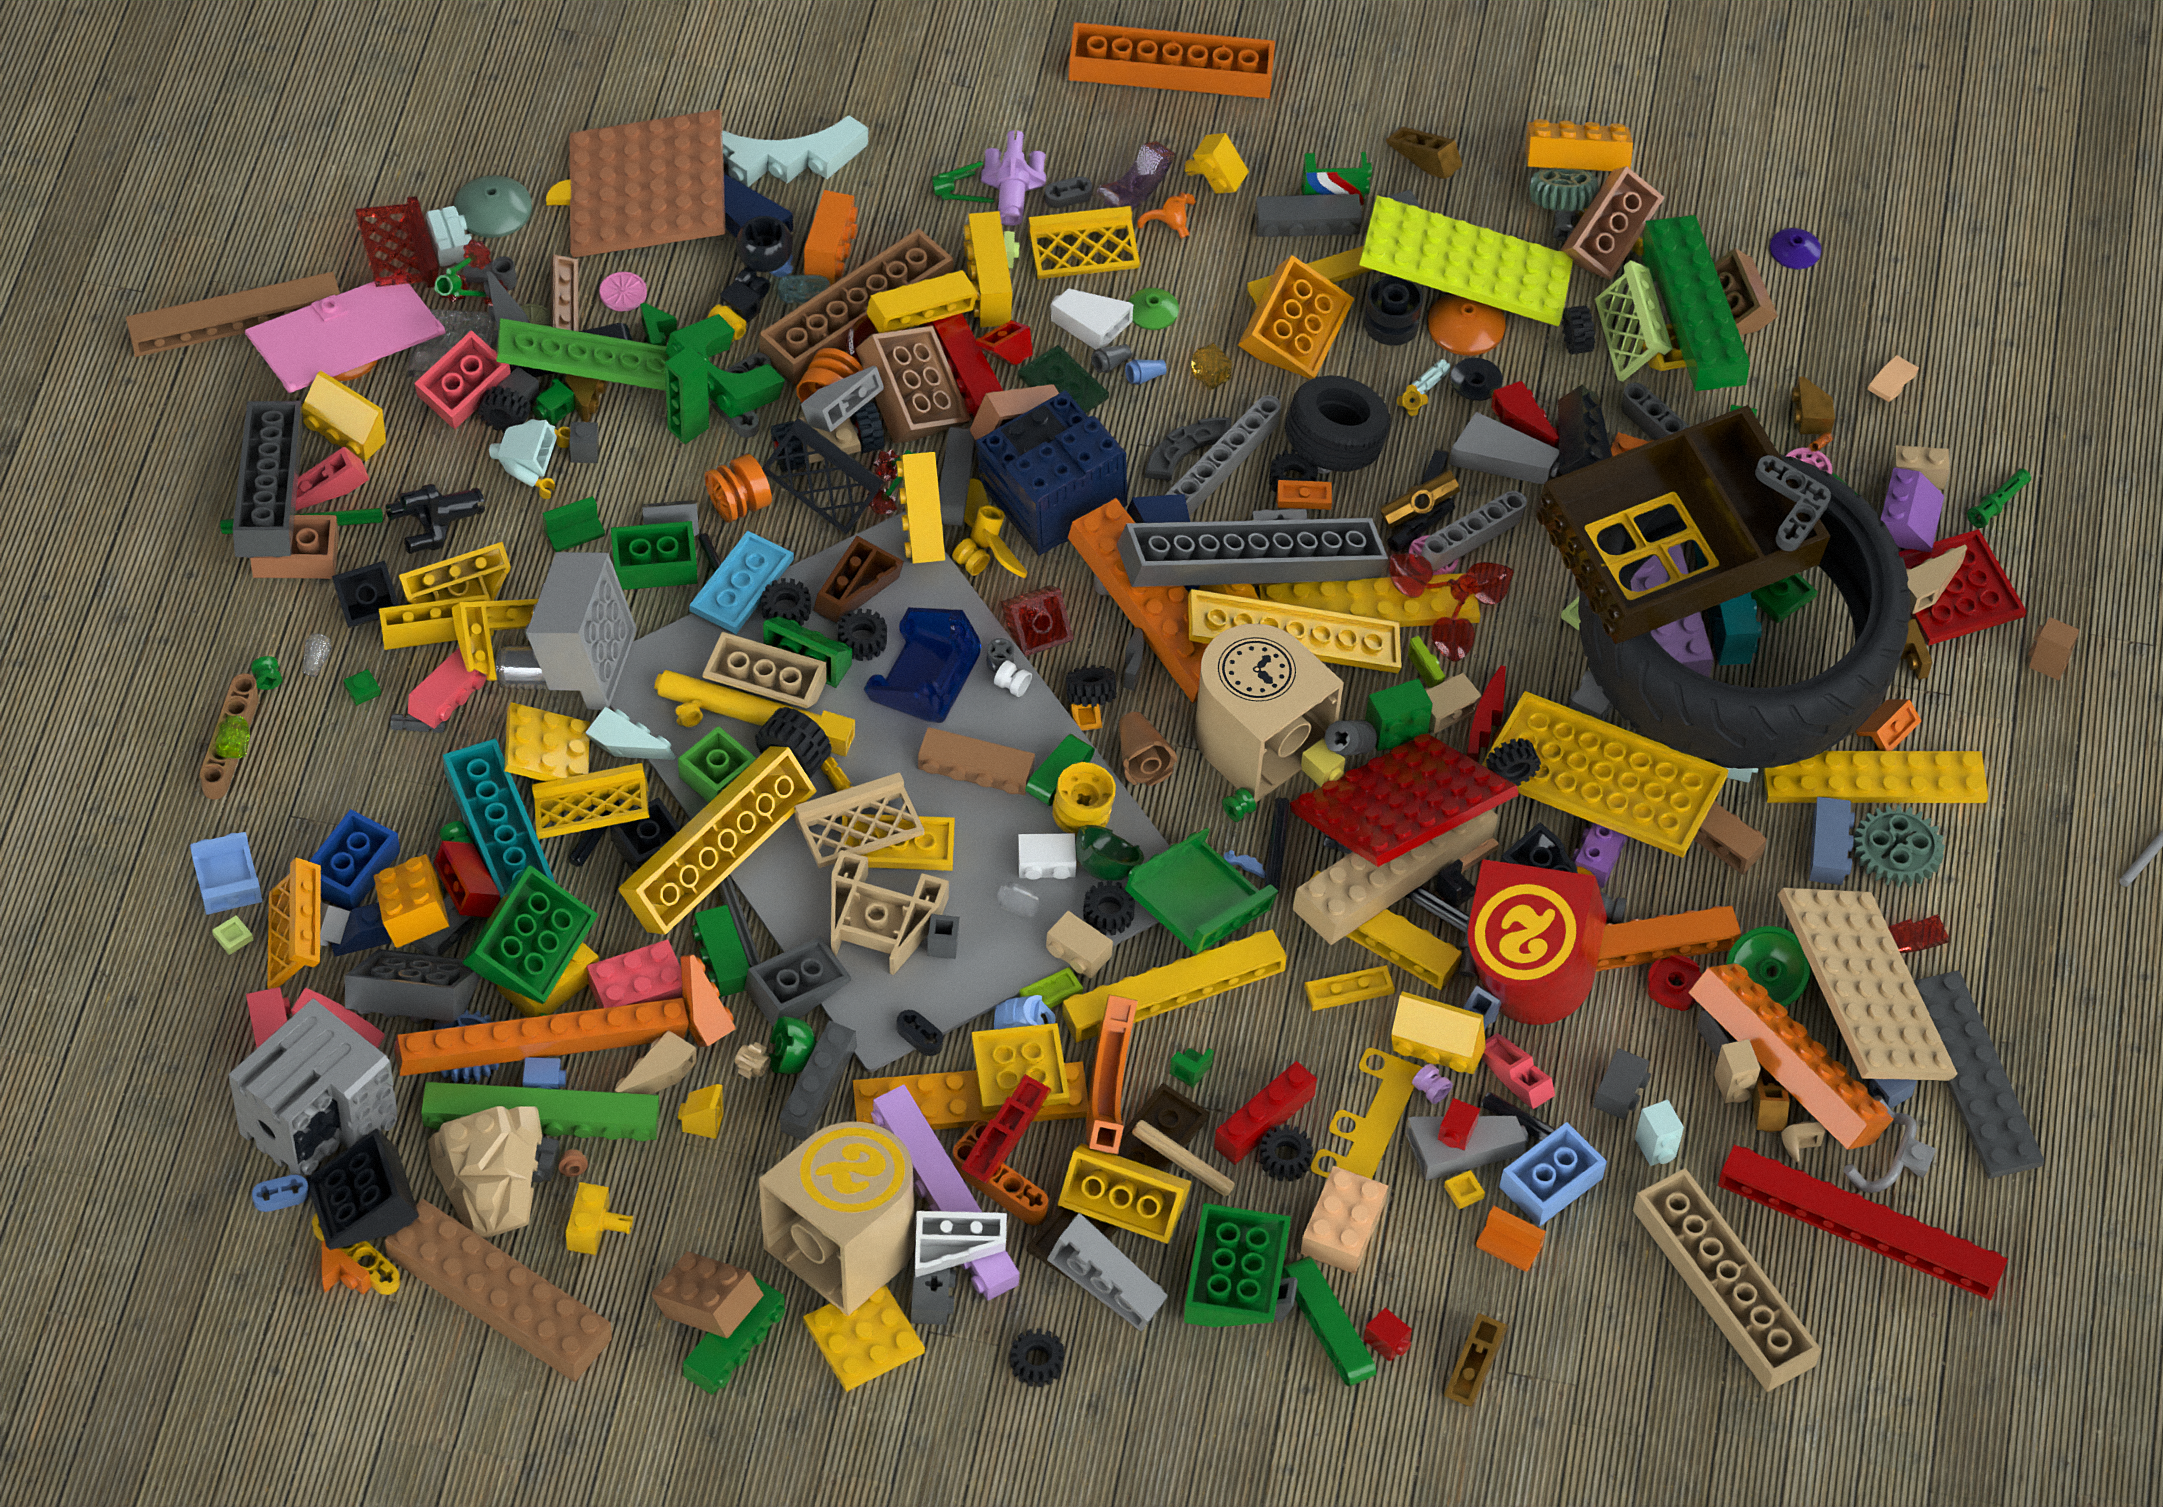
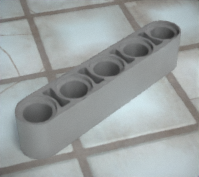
M1518 491L1506 492L1430 535L1425 540L1419 558L1421 566L1430 571L1439 570L1520 523L1526 507V497Z

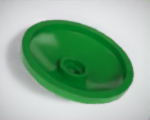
M1776 926L1758 927L1745 933L1731 948L1726 965L1735 963L1744 967L1748 972V976L1755 983L1762 985L1774 1002L1784 1007L1789 1006L1802 995L1811 975V966L1797 936L1784 928ZM1777 968L1776 975L1770 977L1768 975L1769 970Z

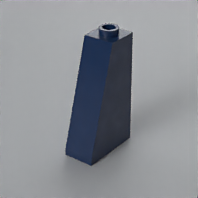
M724 174L725 228L736 239L741 227L748 220L757 216L777 218L787 226L790 232L793 231V214L791 211Z
M1185 494L1133 497L1127 508V513L1135 523L1190 522ZM1201 585L1183 586L1190 593L1191 589L1199 590Z

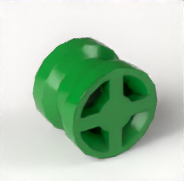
M259 657L251 664L252 674L255 675L257 688L260 690L274 689L282 682L281 673L278 671V661L275 657Z
M1243 787L1237 789L1235 795L1226 796L1222 799L1224 811L1234 822H1239L1246 813L1251 814L1257 808L1253 796Z

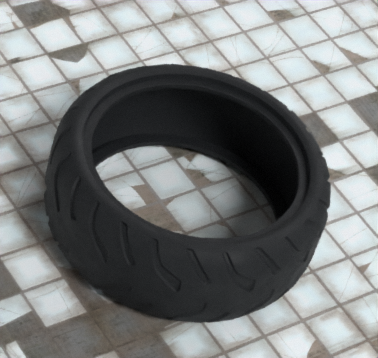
M1782 454L1780 456L1785 463L1823 484L1831 492L1828 506L1820 517L1821 522L1830 534V538L1820 564L1817 566L1827 574L1842 594L1848 606L1855 632V645L1835 665L1810 679L1780 687H1743L1716 681L1693 671L1677 661L1660 646L1650 632L1615 645L1611 636L1605 634L1598 614L1592 612L1584 591H1580L1578 614L1581 622L1579 623V632L1584 655L1588 657V666L1597 686L1603 688L1602 693L1622 718L1630 720L1632 727L1651 740L1667 745L1673 750L1698 757L1725 768H1773L1790 765L1821 754L1851 735L1872 715L1886 694L1897 670L1908 635V622L1911 615L1910 589L1907 583L1909 579L1904 559L1899 557L1898 552L1900 550L1885 523L1878 519L1877 512L1861 495H1855L1852 488L1827 471L1819 470L1817 466L1791 456L1785 457ZM1806 487L1803 492L1804 494H1806V491H1808V488ZM1817 495L1815 498L1813 497L1815 501H1818L1822 498L1819 495ZM1672 504L1661 506L1634 517V522L1645 540L1650 543L1687 528ZM1618 523L1607 527L1597 535L1598 546L1607 554L1621 555L1636 548L1635 543L1622 524ZM1653 555L1621 568L1619 580L1625 588L1632 591L1631 579Z

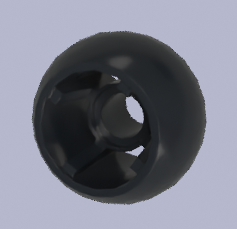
M757 216L748 220L737 234L736 249L738 256L751 270L763 273L778 270L784 266L792 254L793 241L791 233L787 226L777 218Z

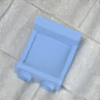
M246 832L230 833L223 837L210 840L203 839L197 843L190 844L206 915L262 902L260 886L256 877Z

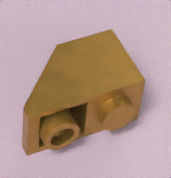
M567 374L565 379L566 387L574 392L575 410L583 422H589L592 413H597L600 402L599 396L601 393L604 394L606 392L608 381Z
M1799 376L1797 386L1792 388L1791 395L1792 403H1796L1797 407L1794 409V423H1798L1799 434L1823 435L1828 432L1831 435L1835 420L1833 398L1806 377Z

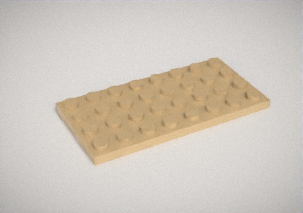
M1782 888L1777 895L1861 1077L1869 1079L1946 1081L1954 1079L1958 1073L1872 892Z

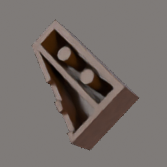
M856 535L818 592L813 611L838 623L844 615L848 616L849 611H855L896 581L900 576L904 561Z

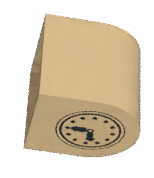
M1244 624L1232 627L1216 636L1209 643L1202 657L1195 720L1197 746L1206 760L1237 789L1241 787L1247 789L1255 802H1258L1302 770V753L1322 738L1325 740L1328 727L1339 720L1344 682L1299 640L1282 629L1264 624Z

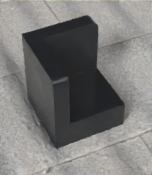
M735 280L720 293V298L735 309V313L742 317L746 324L760 313V295L739 280Z
M1457 859L1439 872L1436 892L1447 903L1456 908L1473 897L1476 888L1461 874L1463 862L1460 859Z

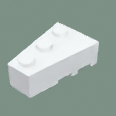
M917 1211L915 1278L1005 1251L1007 1213Z

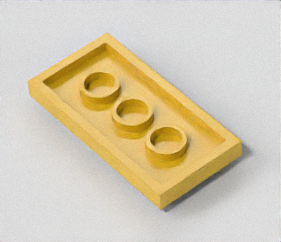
M862 814L873 819L876 816L873 814ZM843 815L842 826L848 827L852 818ZM882 815L879 821L893 825L897 817L894 815ZM918 816L924 828V835L865 853L861 856L868 857V868L953 871L955 818ZM901 819L897 828L909 830L915 828L913 822ZM857 820L853 830L866 834L870 825ZM875 827L871 836L882 839L887 837L889 832ZM849 836L845 845L854 848L860 846L863 840Z

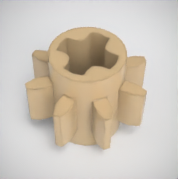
M757 1042L749 1046L744 1044L735 1057V1064L740 1068L738 1074L748 1079H751V1077L755 1078L756 1075L759 1077L763 1076L771 1061V1058L765 1053L767 1047Z

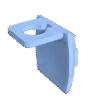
M1041 995L1012 998L996 1006L994 1030L1044 1025L1043 1019L1040 1017L1043 1013L1047 1017L1048 1024L1055 1023L1056 1017L1041 1001Z

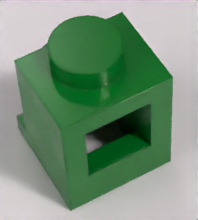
M557 378L553 379L552 387L542 391L536 398V406L533 407V413L539 420H547L550 425L554 426L575 410L574 392Z

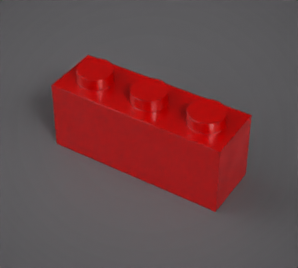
M442 841L433 864L459 914L491 917L495 907L499 904L500 893L474 844Z

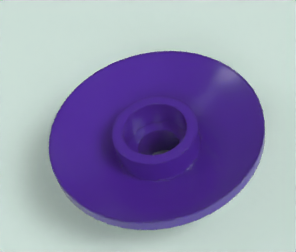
M1787 228L1777 232L1772 237L1770 252L1772 257L1784 267L1805 269L1813 266L1819 260L1821 245L1818 239L1810 232L1799 228Z

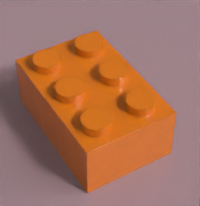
M828 190L823 191L804 247L805 282L830 287L837 282L838 278L843 277L845 263L843 262L845 258L849 259L852 247L850 241L856 238L858 224H854L857 219L858 207H854L853 195Z

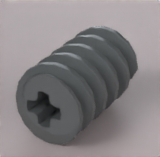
M1362 719L1336 721L1328 727L1325 734V743L1328 749L1342 756L1367 754L1373 750L1377 741V734L1373 725Z

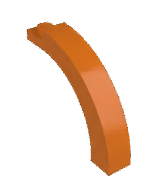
M1108 994L1103 1021H1101L1088 1095L1086 1139L1089 1149L1118 1154L1124 1127L1121 1120L1123 1075L1138 1002L1134 999Z

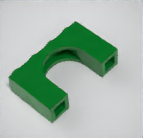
M717 314L670 333L665 353L672 358L690 346L697 353L703 354L708 362V395L732 419L778 400L785 380L769 364L746 373H729L714 366L708 358L729 350L735 332Z

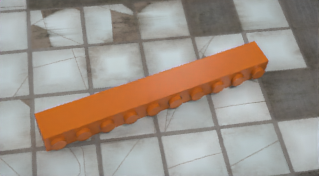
M683 998L399 1034L396 1038L394 1053L399 1076L520 1061L525 1060V1057L543 1058L650 1044L658 1037L662 1038L668 1030L684 1039L689 1022Z

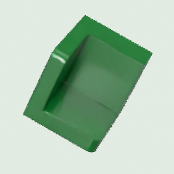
M1188 1048L1184 1054L1177 1051L1171 1058L1169 1074L1194 1088L1213 1065L1214 1050L1208 1048L1203 1055L1192 1048Z

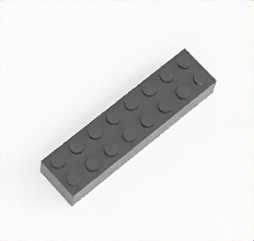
M247 401L233 523L235 557L291 556L303 435L301 401Z

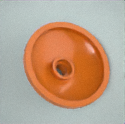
M1448 294L1437 300L1431 307L1427 326L1432 339L1443 349L1458 355L1474 356L1492 350L1501 342L1505 333L1506 322L1500 308L1455 294Z

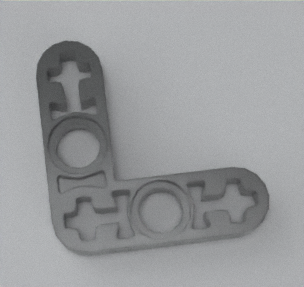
M755 353L724 371L729 373H746L766 364L771 366V360L766 354ZM709 397L708 402L739 436L750 438L758 433L759 418L753 410L731 419Z
M1767 455L1759 460L1755 470L1756 477L1762 483L1797 503L1780 526L1776 536V543L1781 549L1793 551L1801 545L1826 510L1831 498V492L1823 484L1779 458ZM1769 467L1773 468L1769 473L1765 471ZM1783 473L1782 479L1779 480L1778 477ZM1789 479L1797 480L1800 487L1797 489L1790 488L1786 481ZM1806 487L1808 488V491H1806V494L1804 495L1803 492ZM1817 495L1822 497L1818 501H1815L1813 499V497L1815 498ZM1800 512L1806 513L1810 516L1811 520L1809 522H1801L1797 519L1796 514ZM1792 528L1796 530L1794 537L1790 540L1786 539L1785 536H1788Z

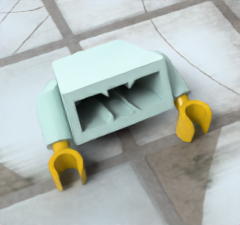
M531 419L524 424L507 428L502 443H492L490 445V457L492 459H499L505 471L531 487L537 486L539 488V495L543 499H550L551 492L545 488L554 491L555 483L551 478L541 480L539 476H544L555 442L561 448L569 447L570 429L563 426L556 430L555 426L550 425L547 420L538 421Z

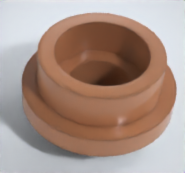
M573 1149L561 1155L558 1167L563 1175L574 1177L586 1171L588 1162L581 1151Z

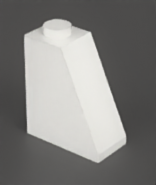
M1067 289L1061 296H1056L1051 303V321L1095 350L1106 347L1132 322L1133 304L1130 302L1073 289Z

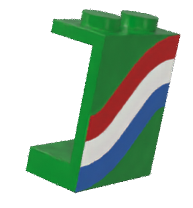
M1361 152L1359 168L1316 169L1315 153H1304L1301 194H1359L1360 205H1364L1365 195L1370 194V181L1367 178H1372V163L1367 162L1366 152Z

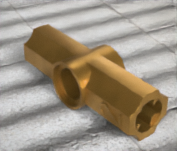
M1448 470L1420 486L1409 488L1402 496L1379 507L1380 514L1388 528L1392 529L1419 513L1429 512L1434 505L1460 492V486L1452 472ZM1423 493L1425 495L1424 502L1416 506L1414 503L1416 496Z

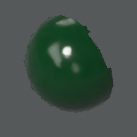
M1084 825L1079 829L1076 839V856L1082 867L1095 878L1102 881L1123 880L1128 877L1130 870L1134 866L1142 865L1145 860L1139 845L1133 846L1125 839L1113 834L1111 829L1096 825Z

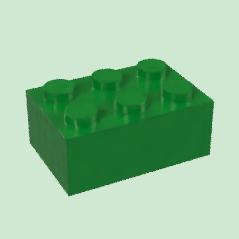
M692 521L611 528L613 564L622 590L698 584Z

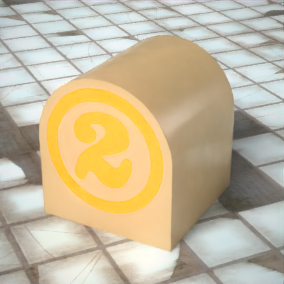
M842 1122L830 1125L814 1133L759 1178L764 1250L847 1316L868 1300L875 1291L896 1276L910 1260L915 1246L913 1166L908 1149L889 1130L866 1122Z

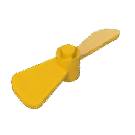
M970 478L964 522L972 528L970 533L971 540L978 547H991L997 560L1006 569L1022 578H1026L1027 570L998 536L1005 517L1004 512L995 506L989 505L982 482L978 479Z

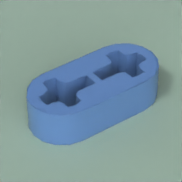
M289 1175L257 1184L252 1191L255 1208L263 1212L301 1204L309 1195L308 1183L300 1175ZM297 1186L299 1192L293 1194L291 1187ZM268 1193L270 1200L264 1201L262 1194Z

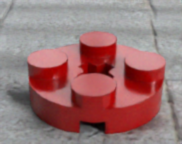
M1670 955L1669 959L1661 961L1660 958L1656 960L1651 966L1647 978L1648 996L1665 1007L1679 1011L1688 1010L1691 1005L1697 1002L1689 994V991L1702 976L1699 971L1700 967L1692 959L1681 955ZM1675 978H1679L1681 986H1674L1669 980L1673 981Z

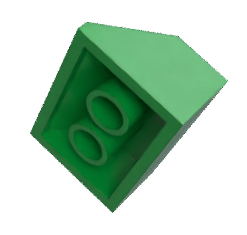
M780 616L767 619L763 623L764 644L826 662L825 684L837 688L852 665V648H849L842 642L831 640L818 631H811L793 620H787Z

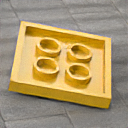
M510 702L507 708L504 771L546 782L587 774L589 771L590 738L585 732L590 727V722Z
M1058 1023L972 1032L971 1039L983 1112L999 1111L1007 1097L1013 1095L1025 1074L1051 1089L1042 1106L1069 1103L1070 1096Z
M886 1284L875 1291L868 1300L849 1316L832 1303L803 1316L804 1324L846 1392L925 1353L924 1345Z

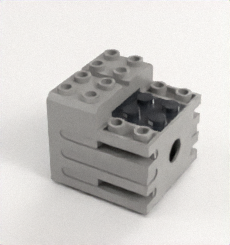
M314 998L229 1074L240 1135L248 1141L254 1137L256 1147L261 1152L271 1156L273 1161L281 1168L286 1164L289 1166L290 1175H300L302 1177L310 1175L323 1158L332 1155L337 1150L340 1143L348 1149L374 1129L378 1128L380 1131L382 1129L388 1131L397 1122L396 1116L398 1114L395 1092L392 1087L394 1085L390 1060L384 1053Z

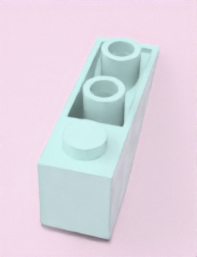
M605 706L585 732L595 745L614 757L674 760L676 758L670 749L671 743L660 735L656 738L650 735L651 731L639 722L634 725L629 721L630 718L619 709H616L614 712Z

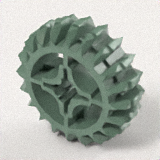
M1547 168L1533 174L1529 191L1531 201L1538 206H1543L1545 209L1551 208L1553 211L1561 210L1563 212L1564 210H1569L1572 212L1573 210L1581 211L1583 208L1587 209L1599 192L1597 177L1593 176L1590 172L1576 169Z

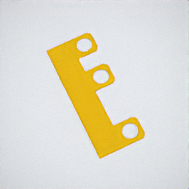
M1375 1048L1366 1049L1359 1063V1069L1381 1078L1383 1081L1365 1118L1345 1110H1338L1329 1126L1330 1132L1354 1142L1347 1157L1327 1149H1320L1311 1164V1171L1328 1178L1330 1172L1322 1171L1318 1166V1161L1324 1156H1330L1336 1160L1337 1167L1372 1179L1415 1087L1412 1081L1423 1067ZM1371 1055H1379L1384 1059L1385 1065L1380 1070H1371L1366 1064L1367 1058ZM1342 1117H1349L1354 1120L1355 1129L1349 1133L1341 1132L1337 1128V1121Z

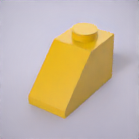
M714 1084L689 1092L686 1103H681L678 1112V1120H682V1132L713 1139L717 1138L724 1115L723 1085Z

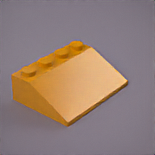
M1291 255L1277 266L1238 346L1258 360L1306 378L1314 379L1355 298Z

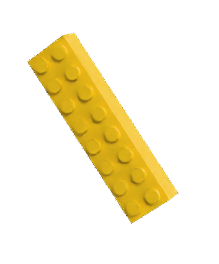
M770 746L618 888L647 933L666 935L795 813V805L806 802L817 792L789 747Z

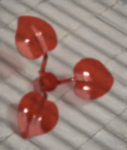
M1413 553L1392 554L1389 559L1391 580L1396 589L1405 596L1417 598L1423 594L1425 588L1434 589L1450 586L1451 595L1458 601V604L1452 614V619L1441 617L1433 624L1431 639L1435 647L1452 662L1462 660L1469 653L1474 643L1475 632L1471 622L1466 619L1457 620V616L1465 601L1474 594L1475 598L1482 604L1495 605L1506 596L1514 574V570L1507 566L1481 562L1472 565L1466 574L1461 575L1456 581L1450 579L1449 581L1430 584L1428 582L1433 577V569L1430 562L1423 556Z

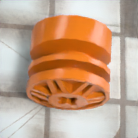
M835 348L821 349L816 353L808 366V370L797 385L796 394L800 402L803 403L817 390L860 372L863 368L854 357L844 351Z
M746 453L731 460L729 468L726 465H719L717 469H711L705 473V484L711 502L720 517L727 523L736 521L738 517H745L747 508L750 511L756 512L769 506L772 502V494L766 475L751 454Z

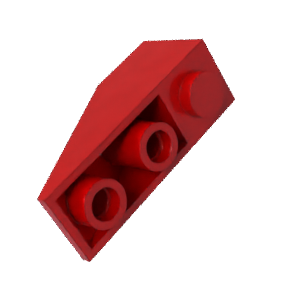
M1522 380L1494 390L1491 408L1502 424L1557 449L1559 442L1557 429L1551 426L1544 409L1539 408L1532 391L1526 388Z

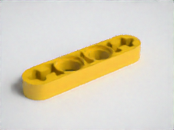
M316 1213L312 1219L313 1231L316 1237L323 1242L324 1237ZM367 1241L353 1244L350 1248H339L357 1263L363 1256L374 1258L372 1265L363 1268L369 1272L371 1286L377 1292L389 1295L398 1290L400 1287L399 1271ZM379 1268H380V1273H381L385 1278L392 1277V1282L389 1283L388 1281H384V1282L381 1281V1276H380V1274L377 1272V1271L379 1270Z

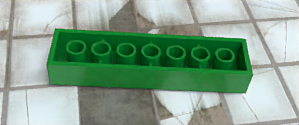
M1696 215L1645 221L1642 243L1695 391L1747 385L1750 361Z

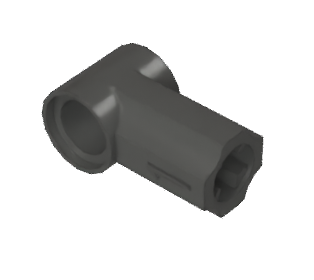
M501 256L493 261L473 260L464 267V282L484 284V281H488L487 272L491 271L506 291L512 290L517 285L515 264L510 257Z

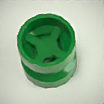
M462 821L448 823L439 832L442 841L474 844L473 840L468 837V829Z

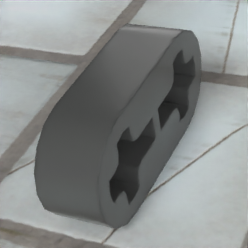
M1080 176L1051 183L1045 189V203L1051 208H1062L1088 201L1092 195V182L1088 178Z

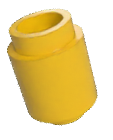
M719 304L710 311L708 318L719 314L735 330L732 341L739 340L744 336L746 321L731 308Z

